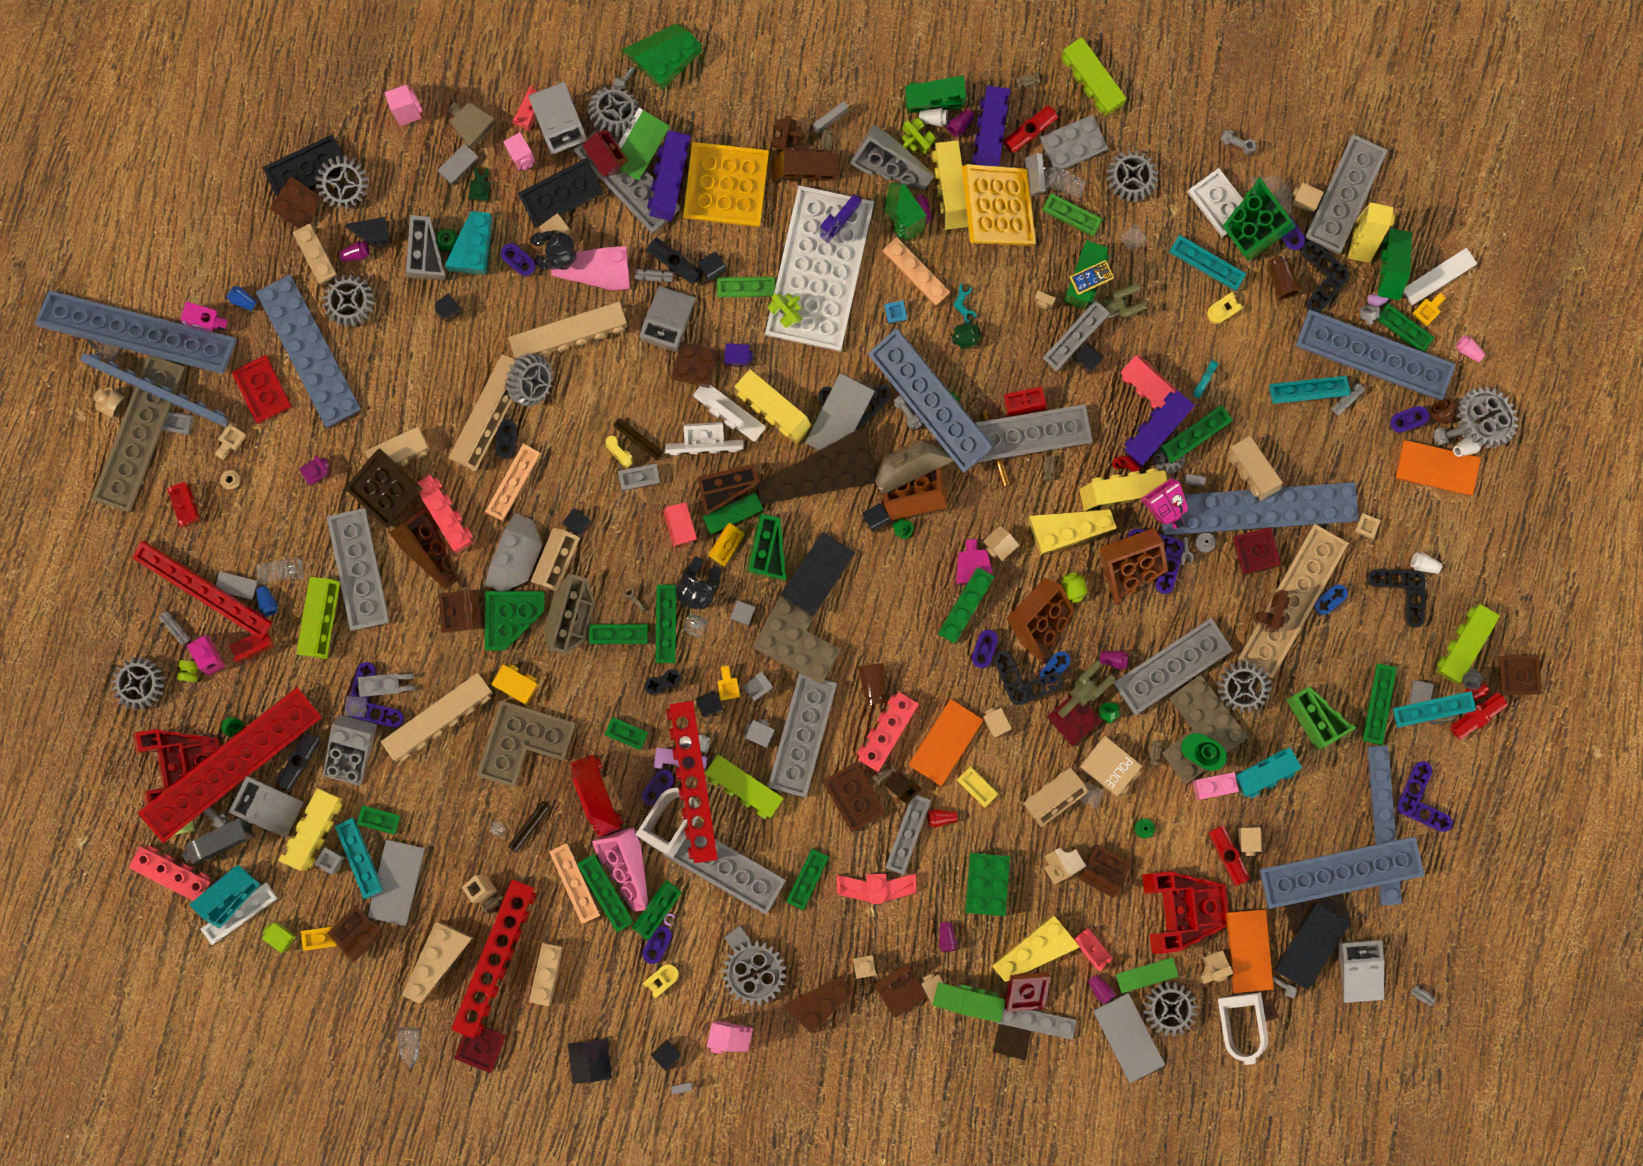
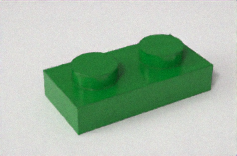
M612 717L604 735L641 751L649 732Z
M362 805L357 825L396 835L401 815Z

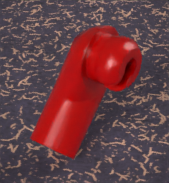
M1118 456L1112 462V466L1115 469L1129 468L1132 472L1141 469V466L1130 456Z

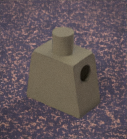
M455 102L448 109V112L454 116L450 122L452 127L471 150L496 125V121L492 116L471 103H467L461 108Z

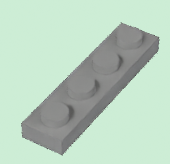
M1095 300L1048 351L1043 359L1058 372L1105 321L1110 313Z
M916 795L908 804L886 864V869L904 875L931 800Z
M1004 1006L1001 1022L994 1023L1073 1040L1077 1020L1033 1010L1007 1012Z

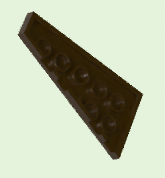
M866 424L805 457L800 462L794 463L782 472L776 473L760 482L758 489L761 504L875 483L876 476Z

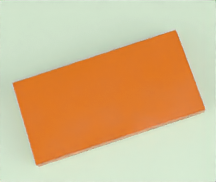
M1404 440L1395 479L1472 496L1481 457L1472 455L1457 457L1450 450Z
M950 699L908 766L942 787L982 724L983 719Z
M1266 909L1226 913L1230 965L1233 974H1231L1233 993L1274 990Z

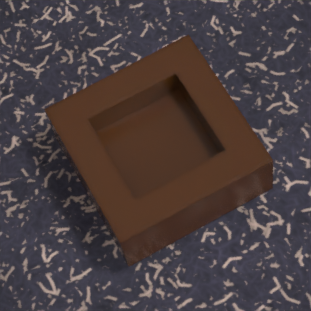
M1272 998L1262 1001L1265 1021L1279 1018Z

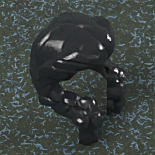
M552 230L542 233L538 232L531 236L530 243L533 246H542L545 241L550 239L545 249L546 259L539 255H536V258H534V263L542 268V270L550 268L567 270L575 262L577 255L574 250V242L566 233Z
M697 556L683 570L681 580L676 586V596L682 604L689 608L706 609L712 603L714 592L719 588L722 568L713 565L708 582L699 581L695 576L699 572L704 560Z

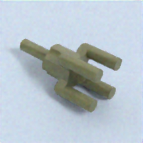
M1138 283L1116 291L1112 294L1111 298L1102 301L1104 308L1110 313L1108 319L1119 315L1124 318L1147 309L1145 301L1129 307L1125 297L1140 291Z
M1096 660L1074 682L1075 687L1070 691L1072 699L1058 712L1062 718L1077 704L1084 706L1088 701L1094 702L1116 680L1110 674L1097 687L1096 683L1089 679L1102 666L1099 661Z

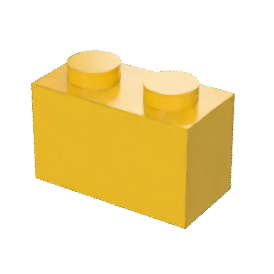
M510 663L508 667L503 664L491 685L528 705L539 684L535 683L536 678L527 673L525 676L519 674L518 671L520 669Z

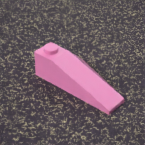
M626 246L576 252V260L570 265V268L567 270L551 269V275L554 277L577 281L610 291L630 289L628 251Z
M628 828L597 838L592 843L602 865L606 864L611 872L609 876L612 880L616 879L620 885V892L632 911H643L648 905L642 850L638 836L635 835V829Z

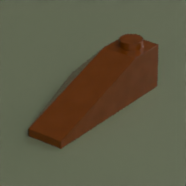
M424 507L389 533L398 546L446 590L460 579L452 559L447 556L445 551L446 543L444 540H441L438 533L440 528L428 508Z

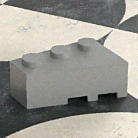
M410 215L406 277L445 281V273L430 217Z

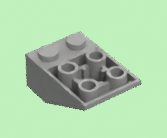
M564 81L528 95L551 155L587 141L586 134Z
M659 286L646 315L639 336L640 340L678 353L696 298Z
M339 714L332 723L323 776L361 786L373 746L377 724Z
M246 776L229 813L287 838L304 802L253 777Z
M1382 940L1338 943L1344 1003L1384 1000V954Z

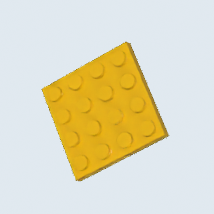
M692 142L683 219L760 227L769 150Z
M968 164L962 166L970 243L1018 246L1036 245L1028 170Z

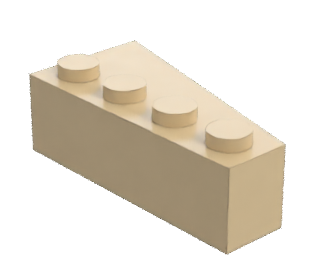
M435 922L402 996L419 1004L423 1003L473 941L474 937L442 922Z

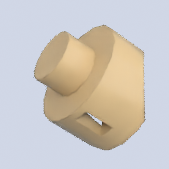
M111 387L104 390L99 389L94 395V401H96L95 408L106 416L113 417L116 406L124 399V396Z

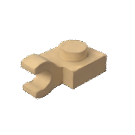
M228 424L218 439L222 442V445L215 454L217 457L225 460L230 449L236 452L247 435L231 424Z

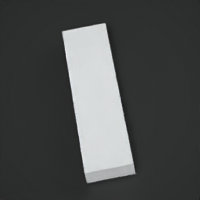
M1465 248L1407 285L1403 294L1411 306L1474 267L1477 262L1469 250Z
M266 882L250 895L220 929L208 923L201 928V931L210 944L214 945L276 901L278 897Z

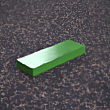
M1052 193L1042 209V212L1094 237L1102 221V218Z
M775 277L717 278V298L772 297L775 292Z
M1173 957L1115 974L1121 993L1179 977Z

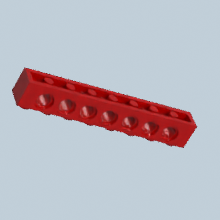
M692 700L669 704L670 708L666 709L668 721L672 720L673 728L669 729L670 738L675 740L676 748H672L673 758L678 760L679 768H675L677 780H681L682 788H678L680 800L684 799L685 807L681 808L683 820L687 819L688 827L684 829L686 840L690 839L691 847H688L689 860L693 859L694 864L718 860L694 703ZM679 717L687 718L688 725L685 728L677 726L676 721ZM682 737H689L691 739V745L688 748L680 746L679 741ZM687 756L694 759V765L690 768H686L682 763L683 759ZM690 776L697 779V785L692 788L686 785V779ZM697 796L700 799L698 807H691L689 805L691 797ZM696 816L703 818V824L700 827H695L692 824V819ZM698 836H703L707 840L703 847H698L695 844V839Z
M511 880L451 1028L452 1031L472 1039L481 1035L484 1025L481 1024L484 1016L488 1017L492 1008L489 1005L491 998H496L499 987H497L499 979L503 980L507 968H504L506 961H510L513 956L514 949H512L514 941L518 942L521 936L520 926L522 923H526L530 913L527 911L529 904L533 905L537 893H534L535 888ZM516 898L523 900V906L520 909L513 907V901ZM512 916L515 918L516 924L512 928H508L505 921L508 917ZM506 935L508 943L506 946L501 947L498 944V938ZM493 954H498L501 958L498 965H492L490 962ZM485 973H491L493 976V981L490 984L483 982ZM480 991L485 994V1000L482 1003H478L475 1000L476 993ZM472 1010L478 1014V1018L474 1022H470L467 1017L468 1013Z

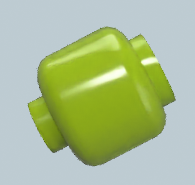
M1078 572L1066 574L1060 581L1068 599L1072 603L1082 601L1083 596L1088 592L1085 578L1079 575Z

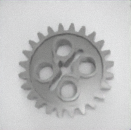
M1481 387L1476 390L1472 389L1459 401L1460 406L1457 407V410L1460 413L1456 415V417L1462 419L1458 424L1464 425L1461 431L1468 432L1466 438L1472 436V443L1479 441L1480 447L1486 444L1488 449L1492 445L1494 448H1497L1499 445L1503 446L1510 441L1512 436L1516 434L1515 429L1518 428L1515 422L1519 420V418L1513 416L1517 411L1511 410L1514 404H1508L1509 398L1503 399L1502 392L1497 395L1495 388L1489 391L1488 387L1483 390ZM1500 411V413H1497L1493 417H1489L1483 422L1475 424V422L1480 421L1482 418H1486L1490 416L1492 413Z
M756 940L755 946H752L751 942L748 941L747 947L740 943L741 950L734 947V955L728 953L727 956L731 960L724 961L728 968L722 969V972L727 973L722 980H728L725 988H732L729 994L736 993L735 1000L742 997V1004L750 1000V1006H752L754 1001L757 1000L758 1005H761L762 999L769 1003L768 996L776 998L774 991L781 992L778 985H785V982L780 979L787 976V974L781 973L782 970L786 969V966H780L784 958L777 959L780 952L773 953L774 946L767 949L766 942L759 946V942ZM762 955L765 958V962L757 965L754 962V956ZM738 963L745 964L747 967L746 972H737L736 965ZM768 964L771 965L770 968L759 972L757 978L752 975L743 981H738V978L750 974L751 968L759 970ZM764 973L772 974L773 981L765 983L762 980V975ZM752 981L755 984V989L753 991L745 990L744 983Z

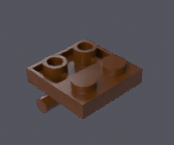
M463 589L462 591L438 594L442 633L482 629L478 589Z
M1280 589L1274 593L1269 613L1264 611L1255 613L1253 617L1254 622L1265 625L1266 632L1273 633L1283 627L1285 616H1282L1284 608L1287 609L1290 597H1287L1288 591Z
M1096 844L1086 863V867H1084L1078 879L1114 898L1116 893L1120 891L1121 884L1132 863Z
M354 906L326 933L352 962H355L383 934L381 933L382 929L377 924L374 925L357 906Z

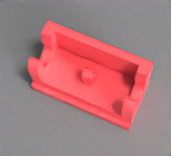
M529 86L512 120V124L529 132L537 118L528 95L538 92L532 86Z
M684 502L665 507L663 513L673 548L697 540L687 503Z
M1088 927L1073 938L1079 945V949L1097 971H1101L1106 964L1112 961L1113 958Z

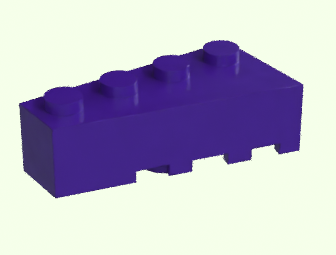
M987 86L985 97H981L979 108L983 109L982 116L978 115L977 127H980V134L975 136L974 146H978L977 153H973L972 165L999 167L1005 128L1004 123L1008 108L1007 102L1010 94V89Z
M668 130L663 146L659 145L657 156L660 157V162H656L654 174H657V178L652 180L650 189L654 193L653 197H649L647 208L650 209L649 216L668 221L673 219L690 135Z
M1178 390L1175 393L1171 391L1164 398L1166 403L1162 408L1157 406L1150 414L1153 418L1148 423L1144 421L1137 429L1140 433L1135 438L1131 436L1124 444L1126 446L1124 453L1141 467L1195 406Z

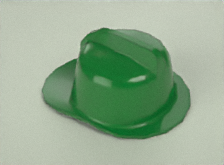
M1192 733L1187 735L1182 741L1181 751L1183 755L1208 771H1216L1225 765L1227 753L1218 740L1209 738L1201 733Z

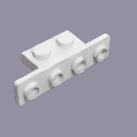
M711 385L709 388L700 386L693 395L694 398L709 408V412L716 418L720 416L725 420L724 423L729 428H736L753 442H756L766 429L764 424Z
M723 422L684 424L685 443H667L665 445V453H670V455H680L683 452L700 454L703 451L719 453L723 450L739 452L744 449L743 440L724 441Z

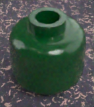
M971 321L955 326L954 334H951L954 345H958L962 350L978 345L979 339L982 338L978 325H974Z

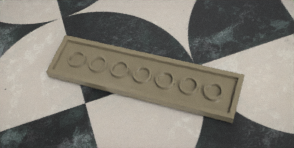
M148 355L139 379L142 380L143 377L154 381L153 385L159 388L161 385L172 389V394L176 395L186 368ZM135 387L92 500L128 513L131 512L172 403Z

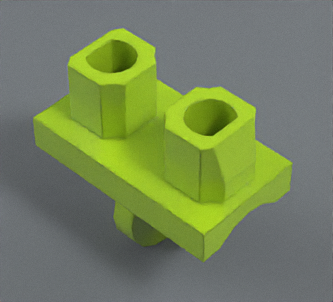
M919 118L911 122L907 120L903 124V130L906 134L901 137L905 141L903 147L906 150L911 148L913 152L919 148L926 155L932 144L936 141V137L930 131L923 137L921 136L919 131L924 128V124Z
M775 293L771 297L773 300L767 308L774 315L782 309L786 315L779 321L785 328H789L803 320L797 312L802 308L798 304L801 300L799 295L793 298L788 293L784 298L781 293Z

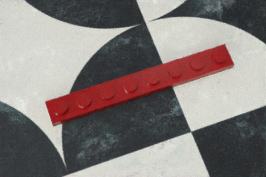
M140 541L132 557L134 560L257 638L265 639L273 623L271 620L146 541Z

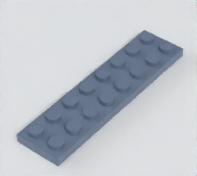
M289 274L257 291L256 294L325 427L328 429L362 411L292 275Z
M1310 309L1307 312L1295 347L1438 401H1443L1456 366L1454 363Z
M895 328L868 353L963 473L971 469L994 448L992 443L898 328Z
M1416 837L1259 869L1268 909L1425 876Z

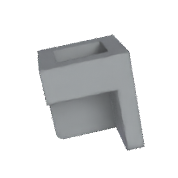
M761 671L755 678L744 685V689L752 700L756 702L771 691L773 686Z
M324 847L314 865L330 874H336L345 856L330 847Z

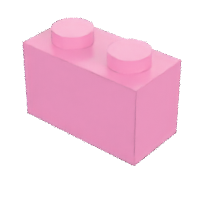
M520 132L503 141L518 171L522 169L523 171L528 170L536 162Z
M1235 772L1193 781L1196 800L1239 792Z

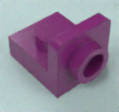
M318 455L314 456V460L299 468L309 486L330 474L328 462L324 457L321 459Z

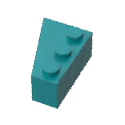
M1291 747L1237 773L1235 777L1242 796H1249L1251 799L1261 794L1259 790L1265 787L1270 789L1276 786L1278 780L1282 778L1287 780L1295 775L1294 772L1302 769Z
M237 865L191 902L189 906L205 921L220 929L261 884L246 869Z

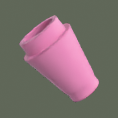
M1464 335L1455 346L1459 353L1477 362H1480L1486 354L1471 336Z

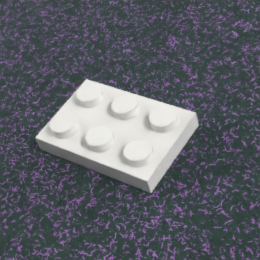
M1218 168L1190 188L1187 193L1223 238L1227 235V232L1222 226L1243 199Z

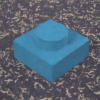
M903 300L884 304L888 324L907 321Z

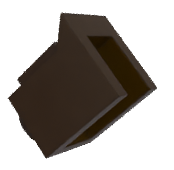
M896 772L884 784L906 805L922 789L914 780H909L902 773L898 775Z

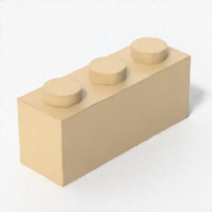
M308 224L294 231L293 234L322 288L328 286L329 283H334L335 278L340 280L312 225Z
M416 427L366 450L365 453L369 459L380 448L399 467H403L410 463L409 460L415 457L416 459L423 458L431 450L422 430Z
M1251 436L1230 447L1228 453L1229 461L1239 469L1240 477L1248 482L1250 491L1255 497L1262 501L1281 489L1283 482Z
M553 528L531 582L545 589L558 592L580 537L565 530Z
M1069 768L1061 772L1052 782L1045 784L1036 794L1029 796L1023 804L1038 825L1043 827L1087 794L1088 790L1076 773Z
M546 942L542 943L529 999L530 1003L544 1006L551 1005L564 946Z

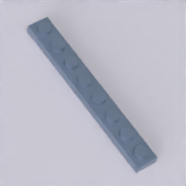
M83 353L80 361L88 366L225 428L229 422L224 417L225 414L216 409L213 412L207 410V405L196 401L194 404L189 401V397L181 393L178 396L171 393L172 389L163 385L159 388L153 385L154 381L143 377L141 380L136 377V373L128 369L125 372L119 370V365L110 361L106 364L101 361V357L93 353L90 356Z
M1388 745L1367 747L1375 845L1396 841ZM1400 881L1379 885L1380 905L1402 904Z

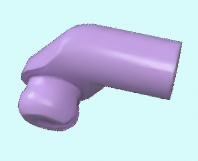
M1370 294L1368 296V303L1373 304V306H1380L1389 300V298L1379 297L1377 294Z

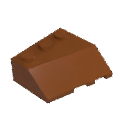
M943 467L884 494V505L890 520L947 508L946 481Z
M1155 528L1100 547L1105 578L1115 604L1121 602V598L1128 593L1131 595L1137 591L1136 588L1143 583H1150L1168 571L1164 544Z
M1044 578L1007 617V620L1021 645L1044 664L1047 660V657H1045L1050 648L1053 649L1057 643L1054 640L1059 631L1065 629L1075 610L1062 585Z

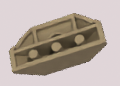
M917 440L885 455L875 482L882 495L953 462V459L942 446Z
M569 573L562 581L558 592H554L544 627L548 650L567 655L585 641L595 606V600L588 585V579Z

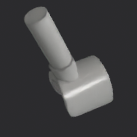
M631 67L623 78L616 77L613 87L616 89L621 87V90H623L635 68Z
M1187 537L1182 538L1184 550L1180 564L1183 566L1186 559L1189 561L1190 566L1194 555L1189 552Z
M1274 976L1273 981L1286 989L1284 995L1295 998L1296 988Z

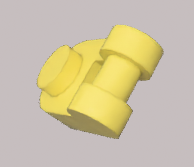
M1231 292L1208 309L1207 318L1211 323L1219 324L1242 310L1243 306L1241 303L1238 304L1235 294ZM1226 303H1229L1232 307L1229 311L1224 306Z
M615 436L607 437V449L627 469L633 464L631 461L632 455L626 449L623 451L617 445L618 441Z
M666 964L643 982V985L653 992L654 998H657L678 979V970L674 965ZM657 978L663 983L660 987L654 982Z

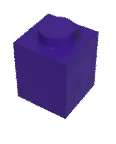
M726 343L725 366L748 368L749 362L753 360V351L750 350L749 345Z

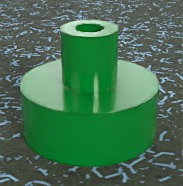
M900 519L893 524L894 533L901 539H908L914 529L913 523L907 519Z
M1105 703L1099 708L1100 717L1106 720L1107 723H1113L1114 719L1120 715L1119 706L1115 703Z
M230 716L222 722V732L229 737H233L243 728L242 721L234 716Z
M1140 819L1136 822L1134 831L1138 837L1146 839L1154 834L1155 826L1149 819Z

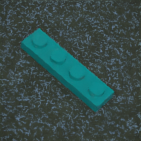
M1181 235L1178 236L1169 251L1173 256L1235 292L1246 275L1243 271Z
M1347 376L1269 384L1272 404L1349 396L1351 391Z
M1472 691L1401 706L1392 710L1396 726L1400 728L1476 711Z
M355 818L336 825L335 829L363 899H368L383 892V887Z

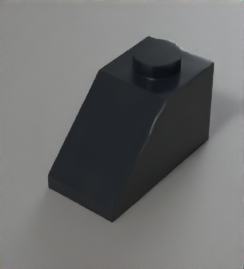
M385 217L346 224L347 229L353 235L365 241L371 247L380 249L387 247V244H391L388 222Z

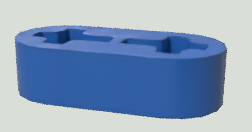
M1340 584L1331 587L1317 599L1314 604L1315 612L1319 615H1326L1347 598L1348 591L1346 587ZM1335 589L1337 591L1342 590V598L1337 597L1334 600L1331 598L1335 594ZM1329 600L1330 603L1326 606L1327 611L1324 609L1320 610L1319 602L1324 603Z
M1063 651L1057 652L1043 667L1039 677L1045 676L1044 671L1049 672L1052 668L1055 670L1054 672L1062 674L1070 664V656ZM1065 656L1064 661L1066 664H1060L1058 668L1054 666L1058 662L1056 657ZM1052 676V677H1053V680L1050 681V682H1047V683H1045V684H1052V683H1054L1058 678H1055L1054 676Z

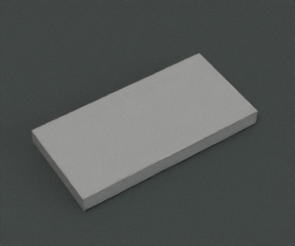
M840 373L805 443L820 450L830 443L843 438L848 433L855 431L875 390Z
M386 840L378 871V877L384 891L372 896L368 918L407 926L426 848Z
M1129 993L1093 1010L1129 1083L1165 1066Z

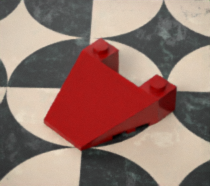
M159 729L135 732L133 739L136 754L156 751L163 787L145 791L143 793L145 805L220 747L219 738L182 734Z
M593 754L571 762L574 786L586 818L591 826L594 825L593 829L596 831L597 836L602 837L621 830V825L624 822L621 814L616 813L613 809L601 777L600 769L603 768L600 757L596 758Z
M1172 871L1142 874L1144 894L1162 893L1167 932L1149 934L1152 954L1182 951L1193 943L1201 941L1206 936L1227 927L1226 913L1229 912L1225 884L1177 874Z

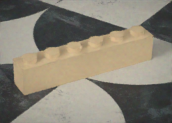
M619 301L510 336L508 339L515 359L519 360V355H525L526 353L546 357L555 350L561 352L569 349V346L574 344L577 346L584 345L588 342L587 340L592 338L599 340L611 332L614 334L625 331L624 328L628 327Z
M502 354L448 457L457 464L475 472L512 402V398L508 395L509 391L505 389L508 384L504 380L508 379L506 373L510 372L509 365H514V359Z
M476 673L386 737L381 743L395 762L399 760L403 762L411 756L409 753L414 749L418 751L425 747L428 739L439 737L445 727L449 726L451 728L457 724L459 717L464 714L468 716L476 710L474 708L479 703L483 705L491 699L490 695L494 692L482 675Z

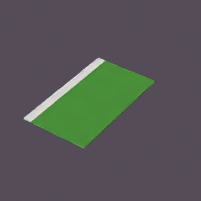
M638 108L634 115L636 119L631 121V129L629 127L626 129V133L618 143V146L629 160L620 170L638 181L670 127L641 108Z

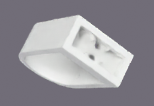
M678 788L668 789L660 795L635 834L641 840L672 859L686 838L684 828L688 827L687 819L682 822L670 843L652 833L651 830L670 801L680 797ZM694 797L689 799L691 807L699 806ZM698 816L692 819L693 826L696 823Z
M1261 992L1219 998V1010L1227 1051L1234 1058L1244 1061V1065L1255 1064L1256 1058L1265 1051L1268 1045V1033ZM1255 1005L1260 1034V1047L1255 1054H1243L1234 1046L1228 1008Z

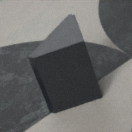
M608 1038L568 1043L572 1084L612 1079Z

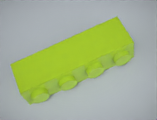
M1082 37L1063 49L1061 55L1062 62L1066 67L1072 69L1073 77L1078 83H1082L1085 87L1084 92L1089 98H1093L1096 102L1095 107L1100 113L1108 116L1125 104L1127 98Z
M309 577L297 645V655L327 659L340 586L339 581Z
M1482 604L1470 607L1466 614L1468 618L1465 624L1463 622L1460 624L1456 631L1458 633L1456 639H1452L1446 648L1449 651L1445 657L1442 656L1436 665L1439 667L1436 672L1455 684L1462 682L1463 675L1471 667L1500 618V615Z
M719 754L705 772L708 776L707 781L715 786L719 783L725 787L723 789L725 793L731 797L734 794L741 798L740 803L747 808L752 805L757 809L755 813L764 819L767 816L771 818L784 800L783 797Z

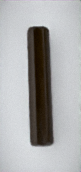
M621 418L615 421L614 427L655 460H659L662 457L663 451Z
M545 801L538 805L510 842L508 848L516 853L548 812L550 805Z

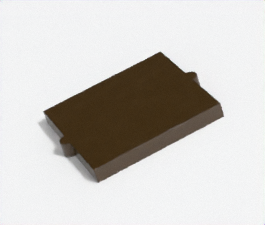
M999 1024L992 1052L1006 1055L1007 1058L1014 1057L1024 1060L1031 1031Z

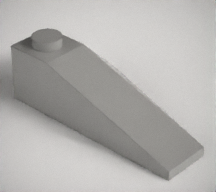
M874 124L861 141L850 161V164L864 173L881 175L887 180H890V178L905 183V185L925 190L935 176L891 135Z

